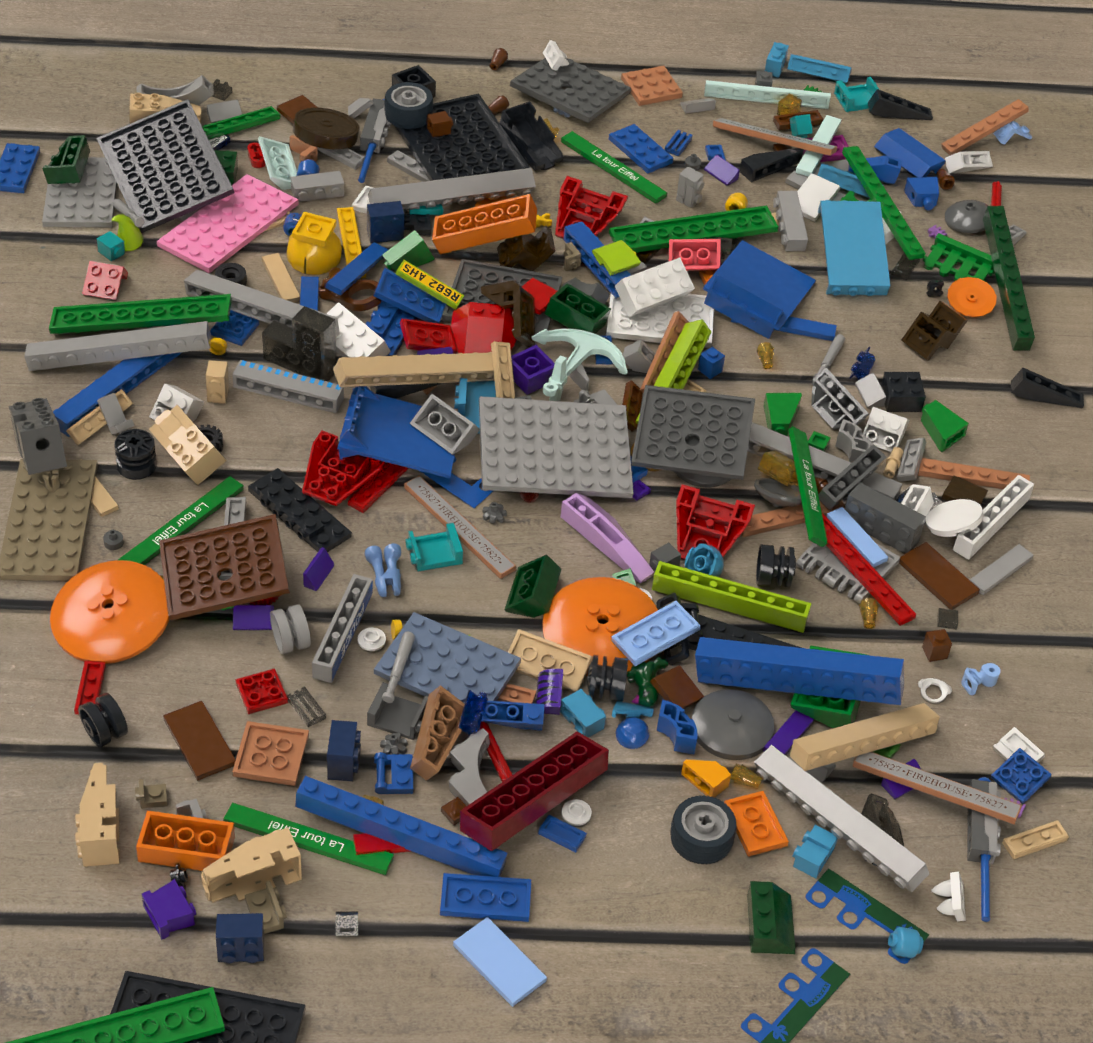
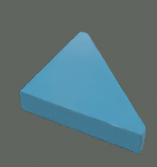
M617 701L612 711V717L616 718L617 714H626L625 717H640V715L652 717L654 709Z

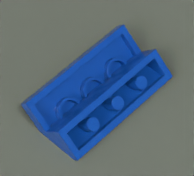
M900 128L885 133L874 146L875 149L885 156L902 160L901 167L916 178L926 177L930 171L936 174L946 163L945 159Z

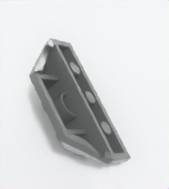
M827 368L812 380L811 406L833 430L840 429L843 419L858 425L869 415Z

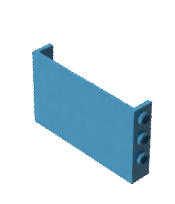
M846 200L820 201L818 213H821L829 283L826 294L851 296L887 295L890 288L881 203Z

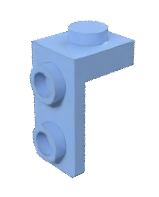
M1015 121L1008 123L993 133L999 142L1004 145L1014 133L1029 140L1032 138L1029 133L1030 130L1024 125L1020 126Z

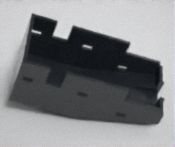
M530 101L503 110L500 125L533 170L540 169L544 171L554 167L556 163L563 160V153L554 142V134L541 116L538 117V120L535 118L536 109Z

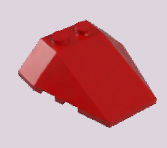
M566 176L560 188L555 236L564 239L565 226L581 221L597 236L622 211L628 196L612 191L609 197L583 188L582 180Z
M469 302L453 311L451 330L458 353L492 352L491 343L494 341L510 343V349L513 350L517 340L512 333V328L514 327L513 310L511 308L504 309L498 304Z
M682 484L676 500L677 551L681 553V559L685 560L689 550L701 543L715 547L724 557L750 523L755 505L736 500L735 505L700 496V489Z

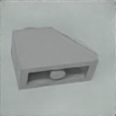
M641 339L625 347L623 352L626 365L633 371L642 373L648 372L655 353Z

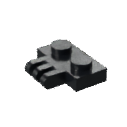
M404 214V230H415L419 235H431L430 214Z

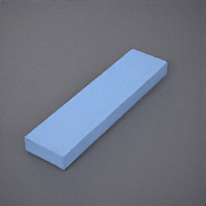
M843 507L827 513V518L873 568L887 562L888 556Z

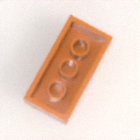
M147 810L136 845L138 862L176 867V864L179 863L181 868L203 871L204 868L231 852L235 839L234 823Z

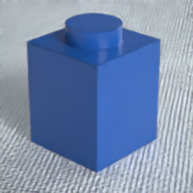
M714 347L707 349L700 354L698 370L709 379H712L723 371L725 355Z

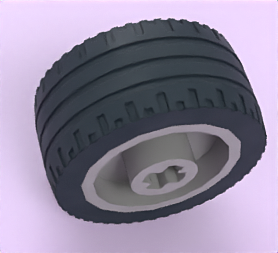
M412 82L391 86L387 90L384 100L386 119L392 125L403 129H416L426 125L427 115L433 114V96L431 91L421 84Z
M699 795L684 800L679 804L672 818L670 835L673 847L680 856L690 862L704 865L722 860L728 855L734 843L736 835V818L734 813L726 803L712 796Z

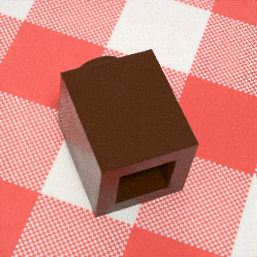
M446 111L427 115V129L432 137L451 134L453 120Z
M945 629L926 632L922 648L928 661L932 662L948 659L952 643Z

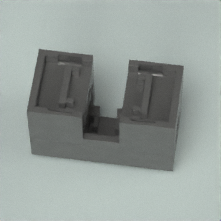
M35 398L31 402H16L9 406L17 449L21 458H23L28 475L67 467L59 423L47 398Z

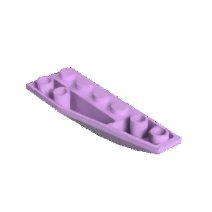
M575 493L562 502L561 518L623 570L631 568L633 577L637 582L641 584L654 575L653 569L615 518L592 499Z

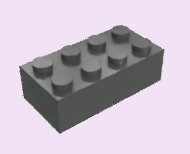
M861 482L848 495L845 507L849 515L868 535L904 554L913 550L920 541L926 516Z

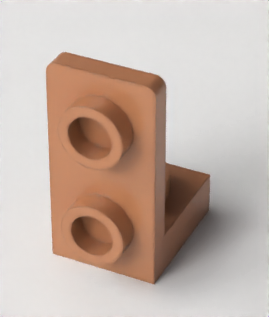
M294 135L290 136V149L300 154V162L307 159L315 162L318 160L317 147L301 141Z

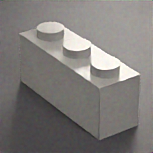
M340 171L291 177V191L293 197L298 199V202L344 196V181Z

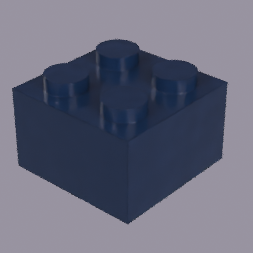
M401 201L367 204V233L370 244L373 242L400 241L404 238V211Z
M332 720L327 751V780L353 782L354 773H358V756L361 753V731L357 730V722Z
M263 913L217 914L216 948L218 962L230 964L234 962L256 963L257 961H264Z

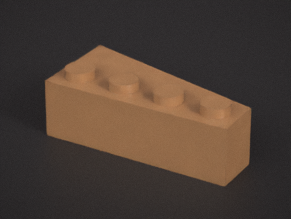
M441 685L428 696L410 766L411 770L426 781L439 772L473 711Z

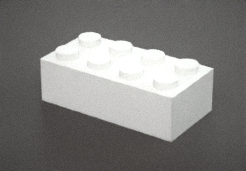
M681 258L623 278L615 285L629 317L687 296L695 289Z
M339 302L327 313L337 317L339 333L327 344L342 357L387 356L391 352L385 340Z

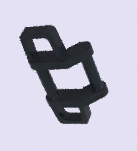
M676 593L667 595L656 602L657 609L660 610L666 604L677 601L699 623L698 605L694 603H681L680 597ZM699 630L665 649V660L670 665H674L689 657L688 641L699 642L700 637H704L703 631ZM682 644V651L671 657L670 649Z

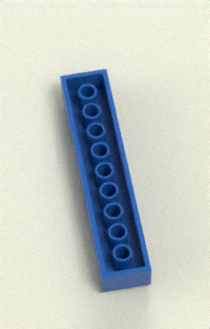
M700 637L695 653L698 682L890 705H901L904 691V659Z

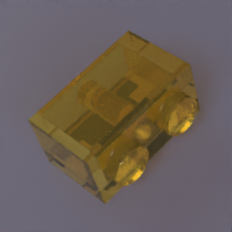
M775 450L763 454L758 466L759 471L786 486L798 484L793 460Z

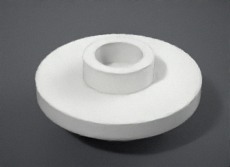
M366 628L358 635L359 646L367 651H377L386 643L384 632L378 628Z
M579 799L567 801L563 805L561 812L563 819L573 826L586 824L590 820L592 813L590 806L585 801Z

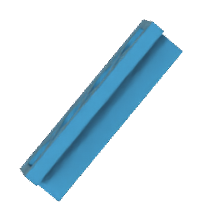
M791 54L787 70L836 81L842 80L848 83L852 68Z
M824 163L821 164L817 176L839 185L840 188L869 197L856 174Z

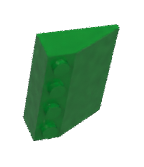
M810 645L809 648L815 650L861 654ZM794 693L790 706L831 728H837L855 722L861 701Z

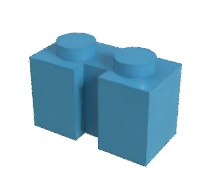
M774 42L766 60L765 71L772 72L774 77H780L782 68H784L787 61L789 45Z
M582 689L561 699L560 713L569 723L572 722L575 725L576 731L586 737H590L604 729L606 720L604 711L598 708L591 696L587 695Z
M817 825L813 827L811 832L807 830L802 839L804 843L802 846L798 845L792 857L795 858L793 867L816 879L834 851L838 838L833 833Z

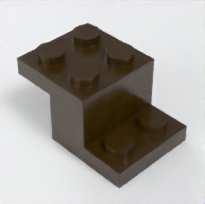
M545 226L536 236L525 234L508 238L501 242L497 247L500 266L512 268L518 263L529 271H534L555 252L551 229Z
M939 301L930 315L920 312L901 341L926 360H930L939 346L945 349L950 347L968 320L944 302Z

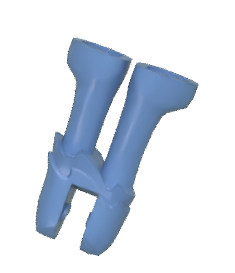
M392 543L384 548V560L387 565L385 573L381 548L378 546L366 548L364 552L365 558L374 568L376 575L375 585L378 594L381 597H387L386 586L392 585L394 596H399L401 592V574L396 564L401 556V547L398 544Z

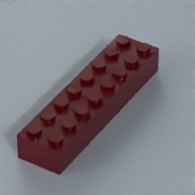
M578 731L460 810V831L490 851H493L608 770L609 750Z

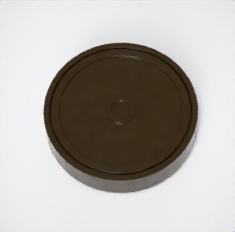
M306 108L295 114L293 133L297 138L309 145L323 149L340 150L350 148L356 144L359 124L349 115L336 110Z

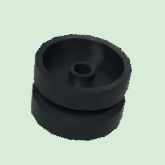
M109 693L96 697L95 704L88 701L79 706L78 712L81 722L96 746L101 748L109 744L112 737L118 739L128 733L125 717L119 705Z

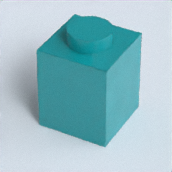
M810 114L789 118L792 136L808 138V135L813 133Z
M111 231L97 238L98 252L111 262L125 254L124 241Z

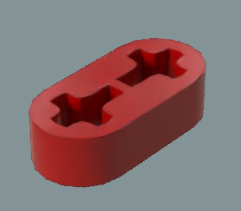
M250 143L247 149L251 165L254 168H263L266 164L260 144Z

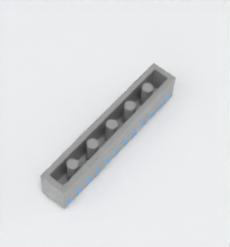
M240 360L233 372L234 388L337 413L344 400V387H339V384Z

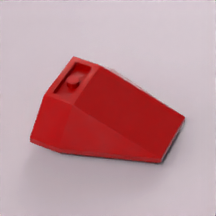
M321 430L312 444L302 493L337 506L380 472L386 462L361 455L345 457L340 460L339 449H337L339 444L338 436Z

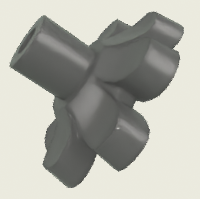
M492 502L489 504V507H483V520L489 519L490 523H495L497 519L498 522L502 523L504 521L503 516H507V511L503 510L502 504Z
M392 733L386 735L385 740H381L380 747L384 748L383 753L389 755L391 752L392 755L399 754V752L405 754L407 752L405 745L408 742L405 738L401 739L400 733Z

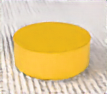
M212 338L210 352L215 355H223L227 349L226 341L221 338Z
M392 620L391 622L393 640L403 628L400 620Z

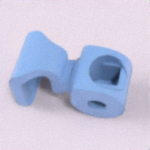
M993 663L982 665L980 672L976 669L966 668L961 684L969 695H975L979 684H983L986 687L996 685L1000 675V668ZM967 680L970 681L972 688L969 687Z

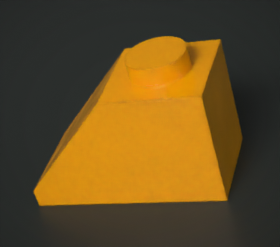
M687 759L683 762L681 774L706 796L715 798L729 787L731 774L727 768L721 766L718 762Z

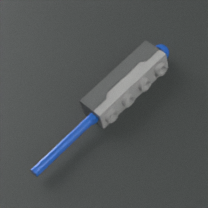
M385 99L372 100L374 104L370 106L360 137V150L367 151L358 179L360 183L365 182L373 152L380 153L381 147L385 145V137L388 136V127L391 126V123L385 117Z
M986 777L971 780L969 787L1000 797L996 782H991ZM968 808L967 861L981 863V920L988 922L990 921L989 864L994 863L996 856L999 857L1001 851V844L997 843L1001 832V827L997 826V821L1000 819Z

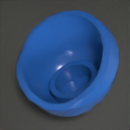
M636 717L623 720L615 732L619 744L628 749L642 747L649 738L647 724Z

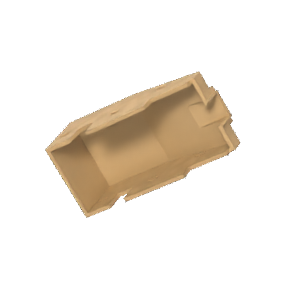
M130 93L129 124L178 104L182 100L156 93ZM190 103L201 123L200 106Z
M178 405L171 410H165L156 418L155 424L149 428L161 445L197 485L227 461Z
M94 763L80 802V814L75 815L76 827H78V832L75 833L78 858H82L84 867L120 864L119 848H117V841H119V808H116V784L107 785V765Z
M289 828L275 830L270 834L255 837L203 869L201 880L207 900L214 903L236 895L240 902L245 900L246 894L266 889L267 881H271L272 887L275 888L276 886L272 878L279 875L282 876L285 885L302 880L301 854Z

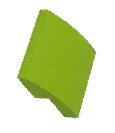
M622 240L592 250L599 265L604 264L610 276L637 267L641 263L634 251Z

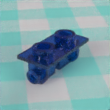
M870 347L857 355L856 360L858 361L850 369L852 371L850 379L856 376L860 380L869 374L876 360L875 356L869 353Z
M471 690L468 691L458 728L469 736L480 730L483 715L479 712L484 711L488 701L486 693L479 692L476 695Z

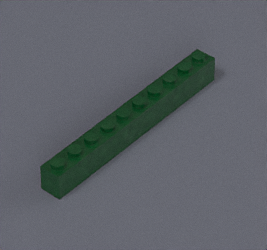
M987 206L983 223L1013 351H1030L1035 335L1004 206Z

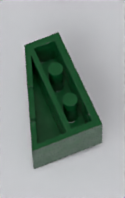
M85 135L69 136L59 147L58 154L50 158L51 162L48 166L44 165L42 169L47 184H75L81 182L90 154V148Z

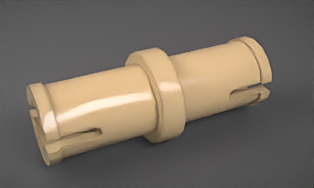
M894 447L890 457L887 458L886 467L883 471L885 477L894 478L895 472L901 464L900 460L903 455L901 448Z

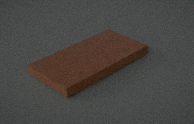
M927 542L900 557L899 564L950 610L955 609L979 594L980 589Z
M203 701L163 715L164 722L197 781L234 766L236 760Z

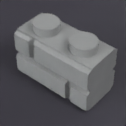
M690 167L685 168L680 173L676 201L684 203V205L690 208L701 202L703 197L701 190L704 187L702 173Z

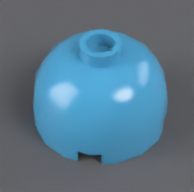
M701 543L689 550L685 559V568L720 577L724 568V559L718 549Z

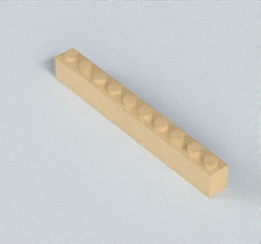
M492 352L342 357L338 359L333 368L339 387L460 382V378H467V382L495 381Z

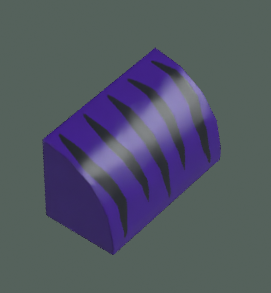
M547 669L538 674L536 704H544V714L560 715L563 669Z

